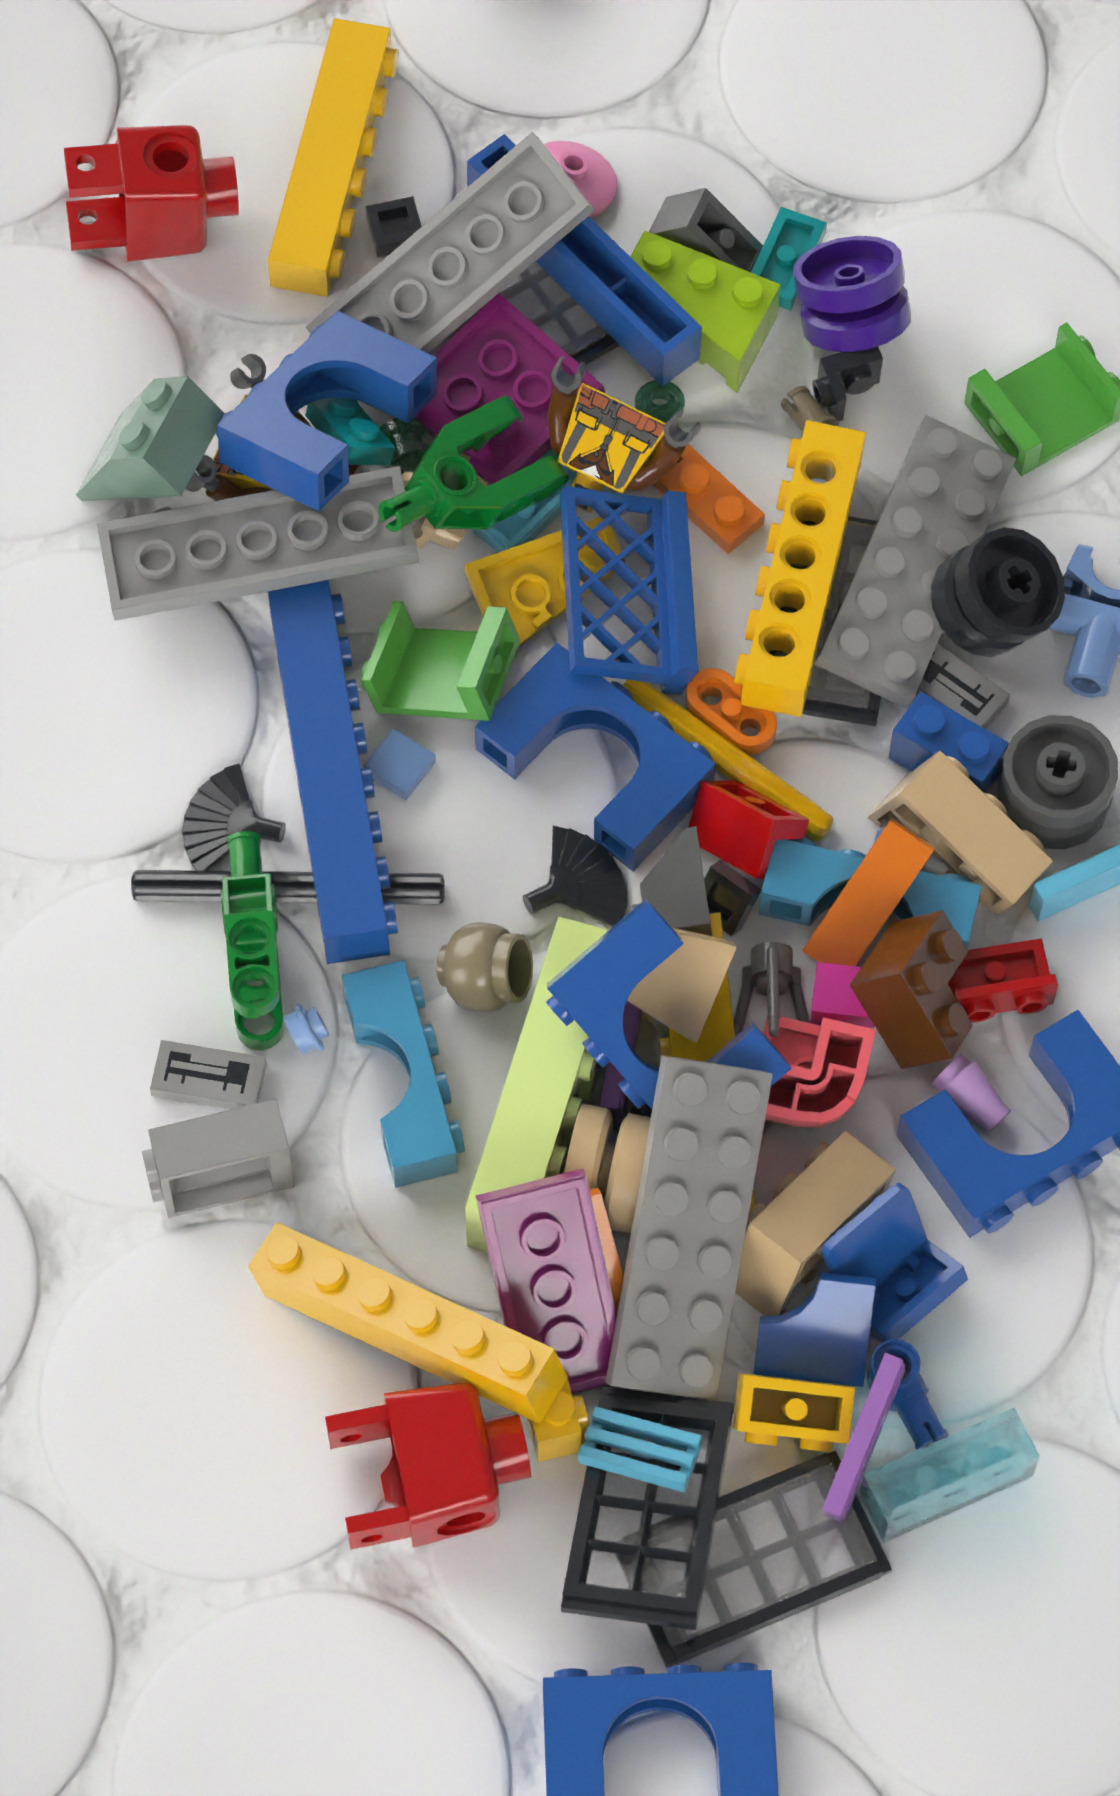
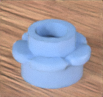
M296 1004L297 1010L283 1017L292 1039L303 1055L314 1049L322 1051L324 1049L322 1039L329 1036V1032L321 1015L315 1007L305 1011L302 1004Z

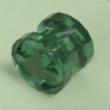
M414 417L409 423L398 418L384 423L379 428L395 446L391 465H383L384 469L400 466L401 475L405 472H414L429 447L427 443L423 442L425 429L422 421Z

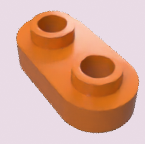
M707 668L699 671L692 681L687 684L686 705L689 712L746 754L756 755L766 751L773 744L776 736L777 719L775 713L769 710L741 705L743 685L734 684V677L727 672L716 668ZM708 696H714L720 702L716 705H709L703 699ZM752 727L759 733L755 736H746L741 731L744 728Z

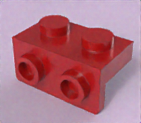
M1042 938L967 950V955L948 982L950 989L960 1005L965 1009L971 1023L986 1021L996 1013L1016 1010L1019 1014H1033L1042 1011L1048 1005L1054 1004L1058 988L1056 975L1050 974Z

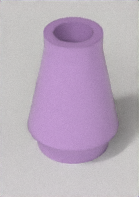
M962 1054L954 1059L931 1083L939 1092L946 1089L961 1112L980 1125L987 1133H990L1011 1112L1002 1102L976 1060L970 1063Z

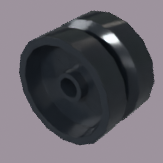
M1003 527L984 534L970 545L949 555L937 568L931 585L932 609L940 628L955 645L972 655L993 657L1008 652L1021 645L1025 640L1041 634L1059 618L1065 600L1064 577L1055 556L1040 539L1024 530Z

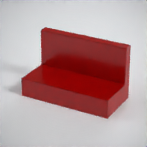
M701 781L688 828H697L700 848L756 879H764L775 841L804 839L809 819L738 781Z

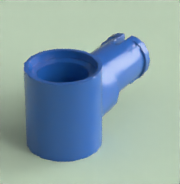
M892 1339L884 1341L876 1347L871 1357L867 1379L869 1389H871L885 1353L903 1359L908 1376L901 1380L890 1411L898 1412L915 1443L917 1452L926 1451L930 1448L929 1443L932 1442L935 1447L946 1440L949 1434L943 1428L926 1396L929 1389L919 1373L921 1364L919 1354L911 1344L904 1340Z

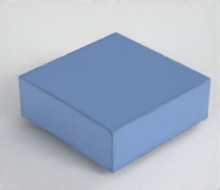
M393 728L364 764L363 768L371 767L373 781L402 799L407 800L436 763V755Z

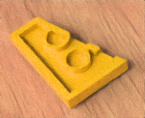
M598 517L584 523L592 530L603 519ZM610 526L597 535L616 555L622 552L614 530ZM562 530L472 561L464 566V573L482 617H484L488 606L506 607L520 638L519 647L566 612ZM587 544L578 551L579 560L593 574L606 565ZM611 570L600 581L603 583L615 572ZM588 589L584 594L581 595V599L592 591Z

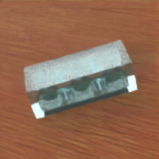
M1014 1407L864 1473L859 1495L883 1543L1033 1477L1040 1455Z

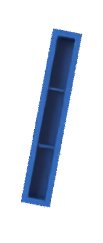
M505 134L467 160V187L516 146ZM589 216L535 261L662 387L700 359L702 327Z

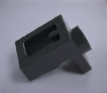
M879 347L861 351L840 352L820 358L817 379L812 381L814 397L821 408L827 407L829 414L835 416L838 422L844 419L845 393L852 395L860 394L880 382L883 357Z

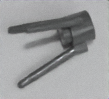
M773 941L763 942L752 947L751 965L742 968V987L734 1016L735 1037L744 1027L754 987H756V991L759 994L767 996L770 1036L776 1037L779 1034V995L786 993L788 987L790 988L797 1020L810 1023L801 987V969L793 966L792 948L787 944Z

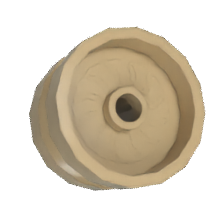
M581 1103L573 1129L564 1173L583 1169L587 1176L589 1190L598 1187L601 1194L606 1195L604 1205L611 1230L631 1234L651 1117L629 1113L622 1121L616 1144H611L613 1116L610 1109Z

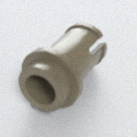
M806 386L794 388L787 394L794 403L791 404L787 398H783L781 402L782 409L789 414L802 432H804L806 420L838 426L839 424L835 416L827 415Z

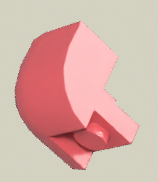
M767 1015L763 1033L789 1062L792 1069L770 1087L765 1120L795 1127L820 1128L842 1118L854 1106L864 1084L876 1030L824 1017L821 1025H816L780 1016L779 1034L776 1037H772L769 1035Z

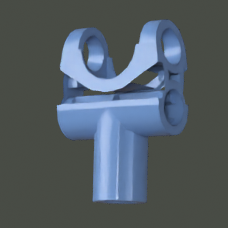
M1078 544L1063 576L1065 600L1060 616L1049 629L1076 636L1063 679L1064 685L1076 694L1095 698L1105 696L1108 693L1120 652V590L1109 588L1096 578L1092 569L1093 559H1091L1093 547ZM1088 586L1092 588L1090 596L1087 591Z

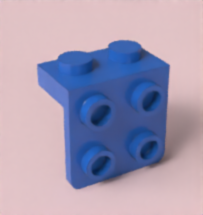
M901 1183L894 1184L886 1192L877 1196L867 1208L848 1224L834 1232L822 1247V1256L829 1273L876 1278L870 1334L881 1343L892 1339H900L968 1280L964 1266L927 1239L911 1192Z

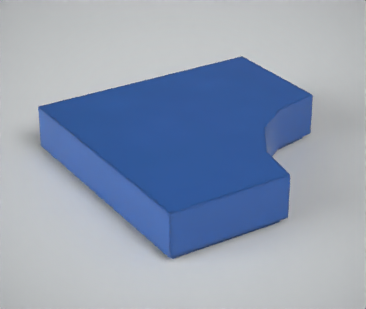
M820 1272L814 1292L801 1306L782 1315L760 1316L754 1375L863 1387L876 1278Z

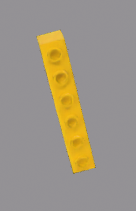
M806 420L802 439L792 438L787 468L794 469L792 481L782 480L776 510L784 511L781 524H771L766 546V553L774 554L771 567L761 566L755 596L763 597L760 611L750 610L745 640L753 642L749 655L740 653L735 672L734 684L743 685L741 705L802 718L862 463L866 432ZM819 478V479H824V480H826L827 482H826V483H816V482L812 481V479ZM813 521L818 525L807 526L802 524L801 522ZM799 563L806 565L808 568L796 569L790 565ZM793 607L798 611L793 613H787L780 610L779 608ZM773 650H780L787 653L788 655L783 657H776L769 654L768 652Z

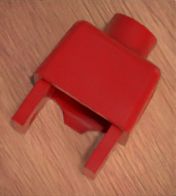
M191 125L116 128L117 139L115 144L64 148L69 198L119 195V197L66 201L71 251L125 246L127 262L195 254L201 252L207 244V218L239 215L238 186L234 158L203 159L200 135L197 129ZM83 163H89L94 168L89 171H82L78 169V166ZM85 216H91L96 219L92 224H83L79 220Z
M469 1383L384 1393V1405L325 1416L330 1449L390 1438L392 1446L391 1460L380 1477L385 1502L396 1507L345 1517L350 1550L405 1538H411L412 1547L416 1548L488 1528L494 1525L500 1516L498 1485L532 1477L520 1415L511 1413L484 1419L477 1389Z

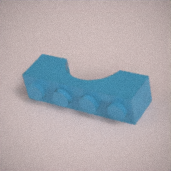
M807 839L776 840L761 891L759 915L810 927L821 913L833 905L866 855L850 849L838 852L817 847L815 843ZM920 871L893 910V913L900 920L943 910L953 928L961 936L963 944L967 949L982 885L971 883L968 878L958 874L949 873L940 876Z
M404 960L343 974V994L356 1043L375 1046L389 1052L401 1062L410 1078L408 1090L402 1101L394 1110L380 1119L382 1141L394 1187L397 1188L458 1173L457 1153L465 1152V1146L458 1120L448 1122L444 1105L452 1103L445 1072L435 1074L431 1061L432 1056L438 1055L433 1027L431 1024L422 1026L418 1009L425 1008V1000L419 977L409 978Z

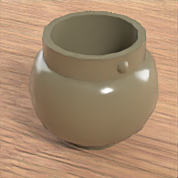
M483 922L467 924L450 937L447 945L441 947L436 964L438 981L442 987H446L448 994L455 1003L467 1010L489 1012L501 1009L508 1002L521 1003L527 997L533 977V957L529 940L525 935L511 934L506 928L497 924Z

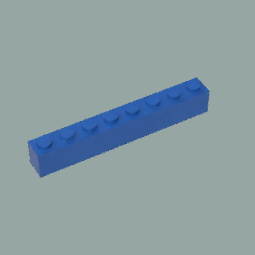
M329 580L268 591L270 615L327 964L390 955L388 935L398 933L394 902L383 903L381 889L390 888L386 856L376 857L373 844L383 842L378 811L368 812L366 799L375 798L371 767L360 768L358 756L360 754H367L363 723L353 724L351 711L360 710L356 680H345L344 668L352 667V657L348 636L338 637L336 625L345 624L341 593L331 595Z

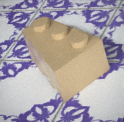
M938 751L907 774L868 816L879 827L886 820L890 821L892 818L936 849L932 855L949 868L945 874H958L968 878L971 883L982 885L979 903L995 915L1014 905L1053 862L1044 852V846L1034 834L1027 830H1021L1006 815V808L996 797L983 793L969 779L967 769L958 760L945 756L941 751Z
M846 1130L830 1146L826 1142L820 1143L808 1157L804 1165L806 1169L799 1176L793 1172L789 1173L773 1194L774 1200L767 1207L762 1203L757 1204L748 1215L735 1293L764 1316L782 1315L786 1309L784 1307L793 1288L799 1282L808 1286L818 1275V1271L814 1267L823 1259L822 1247L825 1242L830 1239L834 1232L843 1228L867 1208L877 1196L886 1192L896 1172L894 1167Z

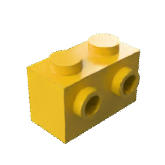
M738 1373L732 1428L745 1432L744 1442L777 1446L778 1436L800 1438L799 1448L833 1452L834 1442L849 1443L855 1388L847 1385Z

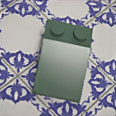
M188 376L153 379L118 417L76 496L81 501L182 496L216 433L219 421L225 413Z

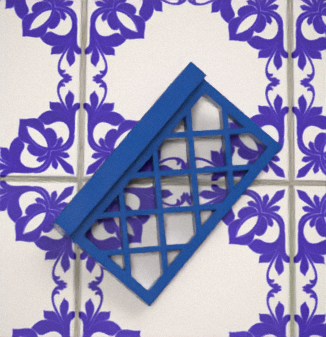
M564 486L560 493L570 673L661 684L662 693L681 695L686 689L687 684L698 673L686 493L667 490L661 499ZM576 505L590 506L603 521L591 530L576 515ZM626 511L647 514L648 530L641 536L620 518ZM608 526L629 544L618 555L597 536ZM586 544L606 563L595 574L578 558V551ZM634 551L650 565V575L643 581L623 562ZM611 570L632 589L620 600L600 581ZM588 589L609 608L598 619L581 604V595ZM637 595L653 610V620L646 626L625 606ZM613 615H616L635 634L623 645L603 626ZM591 634L612 653L606 660L584 657L583 641ZM641 640L656 655V666L642 665L628 650Z

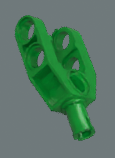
M503 396L444 425L404 488L406 491L391 499L382 501L378 507L379 516L383 523L396 515L397 519L386 525V528L392 532L401 530L404 526L423 516L427 518L434 529H488L550 496L566 482L568 475L555 457L549 455L490 486H484L479 481L474 467L466 459L462 458L460 454L470 449H473L474 452L481 450L488 440L505 431L517 419L521 422L524 418L511 398Z
M241 831L233 833L227 838L230 852L231 877H222L223 889H221L229 986L239 1040L244 1046L252 1050L263 1051L275 1046L282 1038L284 1031L276 932H278L275 887L274 884H271L270 873L263 874L260 834L251 831ZM253 980L264 982V984L259 986H250L246 983ZM267 1014L271 1015L275 1021L273 1028L262 1035H254L244 1027L247 1018L257 1019V1017Z

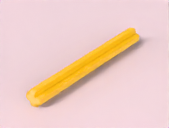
M627 680L623 684L633 696L634 702L649 713L655 711L665 717L673 727L674 732L688 743L694 741L703 746L712 756L715 769L728 779L738 781L808 818L809 823L805 835L814 841H820L830 831L833 825L831 814L649 682Z

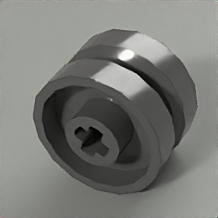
M1048 715L1028 722L1012 736L1003 757L1002 772L997 786V799L1006 808V815L1021 830H1027L1034 834L1041 841L1044 849H1068L1083 844L1102 829L1110 811L1113 793L1118 781V757L1109 739L1093 724L1073 716Z

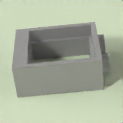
M277 1098L148 1129L152 1149L142 1151L153 1203L164 1200L168 1218L295 1187L290 1149Z

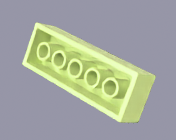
M562 917L557 919L465 1207L468 1247L488 1252L475 1195L563 1174L565 1171L564 1164L567 1150L570 1147L578 1111L583 1101H590L597 1078V1071L594 1070L596 1060L583 1046L582 1042L589 1036L574 1020L569 1026H566L546 1003L553 996L547 989V983L609 931L607 929Z

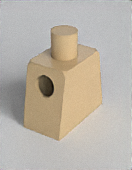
M673 928L684 944L643 978L632 990L627 1001L682 1036L697 1043L737 947L734 942L726 939Z

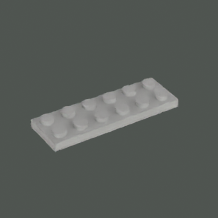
M531 132L310 322L306 329L311 334L317 326H322L331 316L339 311L429 353L592 214L595 208L539 137Z
M925 415L814 665L905 709L910 706L943 631L932 609L931 585L936 570L949 555L970 545L974 540L984 535L1016 461L1015 457Z
M400 466L349 475V483L320 511L276 490L98 523L97 527L114 620L419 563L412 523L404 526L397 532H392L386 528V525L397 519L396 515L383 523L379 516L378 507L382 501L391 499L405 491Z
M661 1055L606 1376V1383L610 1386L717 1401L772 1073Z

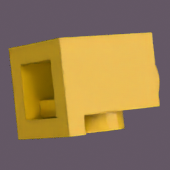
M568 1380L564 1383L540 1424L527 1418L537 1461L542 1462L576 1454L579 1452L581 1445H584L585 1433L589 1426L588 1415L583 1397L579 1395L572 1396Z

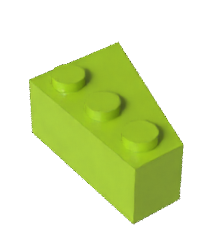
M644 230L630 257L702 327L700 359L698 362L702 365L705 363L710 365L726 378V385L738 393L778 317L781 284Z

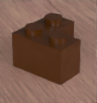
M943 910L892 922L850 983V987L901 1069L953 1058L973 1027L965 1009L960 1005L948 985V982L968 951L963 944L961 936L953 928Z

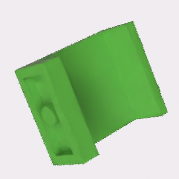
M1066 322L1058 328L1055 348L997 381H994L985 368L968 377L964 404L1002 452L1016 458L1013 467L1020 476H1023L1120 420V380L1114 373L1106 372L1096 359L1090 342L1084 336H1078Z
M393 601L386 620L381 622L378 628L377 642L372 655L362 667L361 684L367 692L376 713L490 721L519 647L520 638L506 607L488 606L478 632L415 628L403 601Z

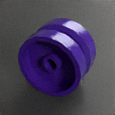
M873 236L837 238L813 247L802 254L794 264V281L797 297L802 302L800 315L803 333L811 345L826 351L835 352L868 350L895 339L911 323L908 290L903 286L905 284V271L902 252L894 242Z

